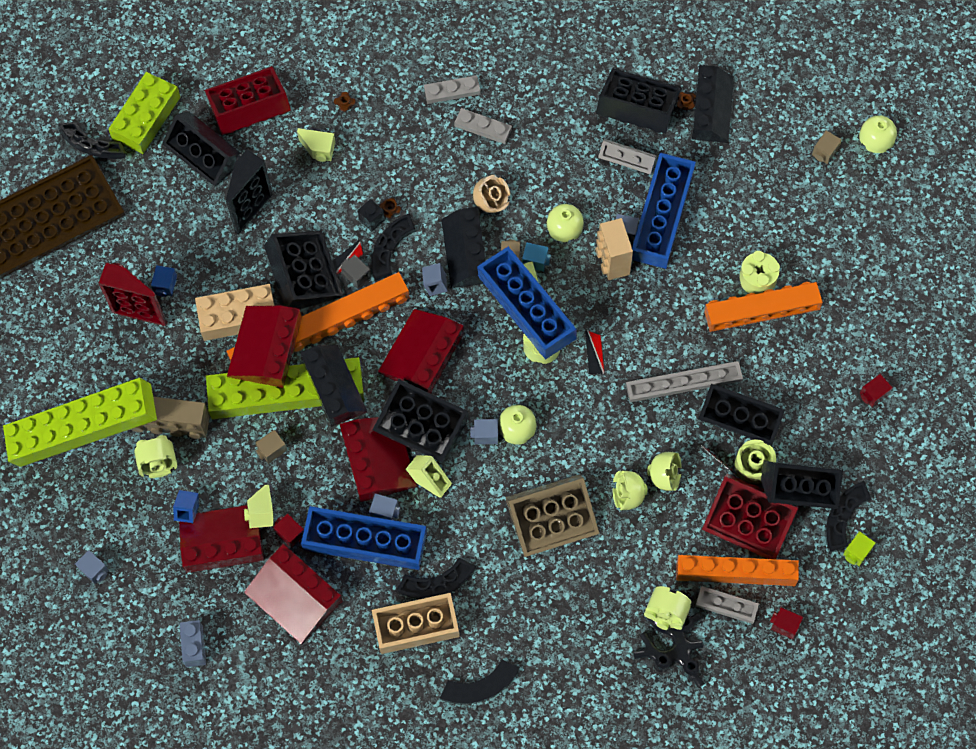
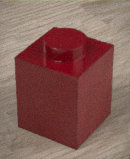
M879 374L862 387L860 391L861 399L873 408L890 395L893 387Z
M288 513L276 520L273 527L275 533L287 545L293 548L303 538L304 529Z
M781 607L778 613L774 611L770 620V623L773 624L771 630L793 640L803 617Z

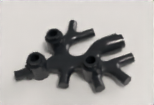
M697 612L691 617L687 615L685 622L688 625H683L681 630L670 627L668 630H663L657 626V622L647 618L657 631L672 638L673 645L668 650H661L655 646L645 631L640 634V637L646 647L644 650L633 651L634 659H652L655 669L659 672L667 671L671 663L677 662L682 666V674L689 678L690 681H694L698 688L705 685L700 677L701 673L698 662L691 659L690 656L692 650L703 648L702 640L689 641L685 634L691 632L693 624L702 619L700 614ZM664 659L666 663L662 664L659 660ZM687 666H693L694 670L688 669Z

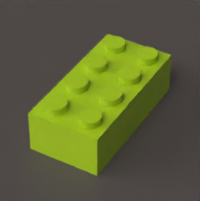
M146 72L108 130L112 140L121 142L123 145L144 154L180 99L178 87Z

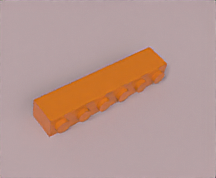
M804 282L799 286L792 287L788 285L779 290L768 289L763 293H749L739 298L733 296L724 301L713 300L706 304L704 312L709 331L712 332L820 310L823 302L817 282Z
M678 555L676 562V581L796 586L799 580V560Z

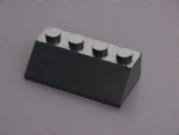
M699 65L692 140L728 143L734 77L718 66Z
M190 111L175 115L162 143L214 187L233 171L236 158L241 154V152Z
M478 207L458 209L441 219L451 288L484 284L478 277L477 266L486 261Z
M317 345L300 352L303 364L331 427L367 413V409L338 345Z
M711 384L698 420L753 440L764 441L763 443L772 446L785 409Z
M763 460L761 482L768 502L838 509L843 470Z

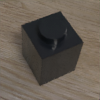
M372 199L357 210L359 221L371 232L385 221L384 210Z

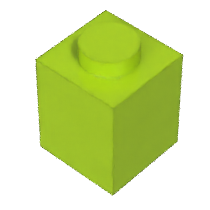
M859 531L843 555L849 563L860 566L873 549L875 542Z

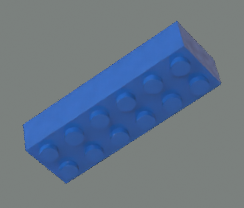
M663 153L659 154L632 246L633 261L667 269L694 174L695 161Z
M509 246L477 266L480 280L545 360L577 339L575 326Z
M309 506L301 545L304 551L420 570L427 529L423 525Z

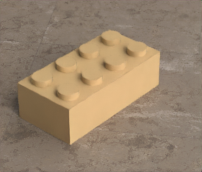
M270 284L195 298L200 331L204 341L238 335L246 306H275Z
M451 593L372 610L381 654L460 637Z

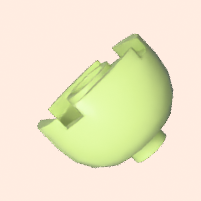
M882 115L870 117L862 125L859 133L860 142L870 152L884 153L894 146L897 138V128L888 117Z
M561 204L550 211L547 218V229L552 238L557 241L568 242V240L577 239L582 233L584 221L578 208L569 204Z
M511 405L505 408L498 421L500 435L508 443L515 445L526 443L527 440L534 436L537 427L533 412L523 405Z
M662 452L655 456L652 463L648 465V476L651 477V481L659 489L665 491L677 490L681 479V474H678V468H681L679 453Z
M618 471L615 474L613 482L617 483L616 488H613V499L616 507L621 508L620 510L635 509L643 502L645 495H647V485L640 475L635 472Z

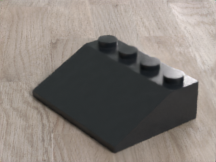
M612 68L599 95L596 114L666 134L682 87Z
M248 149L236 158L226 197L235 233L238 235L273 195L265 161Z
M322 230L271 234L264 244V248L284 306L304 309L344 296Z
M398 379L372 430L426 456H432L435 460L443 463L465 427L469 414L467 410Z

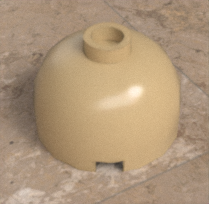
M490 175L476 183L473 190V200L480 210L486 213H496L504 210L509 204L507 201L508 196H510V190L507 183L501 177L497 178L495 175Z

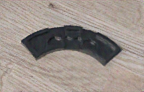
M77 122L58 124L62 137L76 149L96 157L125 159V151L121 142H109L99 139L95 141L80 129Z
M406 214L393 221L378 237L371 259L374 281L392 275L391 257L395 247L403 238L416 232L410 214Z
M865 481L847 489L840 496L839 508L830 510L825 530L829 554L846 549L849 546L846 537L848 519L856 508L871 500Z
M458 558L451 568L434 578H416L405 574L396 593L414 599H424L451 593L471 577L476 566Z
M501 659L496 669L479 681L457 683L448 680L440 700L461 705L487 701L510 685L520 667Z

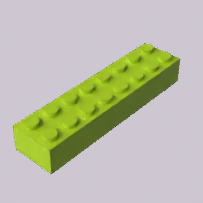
M359 357L344 359L362 400L365 401ZM304 364L289 366L284 388L227 377L228 373L206 376L208 410L211 419L322 406Z
M137 378L3 425L8 462L22 467L157 420L151 384L142 378Z

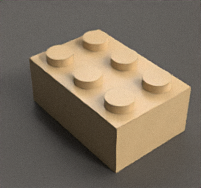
M622 218L600 223L595 250L597 257L602 260L601 269L603 275L606 274L608 280L630 275L633 250Z

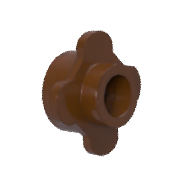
M342 92L340 97L334 99V104L338 105L339 109L343 112L350 110L352 105L356 103L355 99L351 98L348 92Z
M679 93L677 107L683 110L693 109L695 107L694 100L696 95L694 93Z
M394 198L386 199L379 205L384 210L385 218L388 219L401 211V207L397 206Z

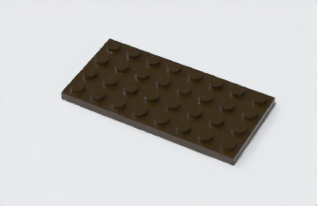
M92 155L0 200V278L125 216L123 208Z

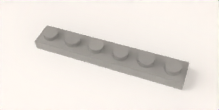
M739 361L630 381L626 382L629 401L635 402L710 388L711 384L720 386L741 382L743 376Z

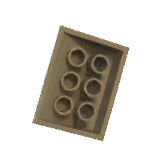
M580 474L505 497L524 557L599 534L586 484Z

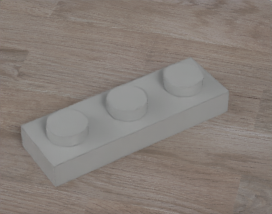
M477 75L424 85L427 104L481 95Z
M463 108L460 109L454 123V127L506 144L512 130L511 125Z
M607 139L603 140L598 158L647 174L652 173L657 155Z
M701 586L695 607L753 624L759 603Z

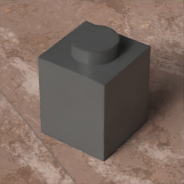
M355 254L342 263V275L356 288L362 286L371 277L370 268Z

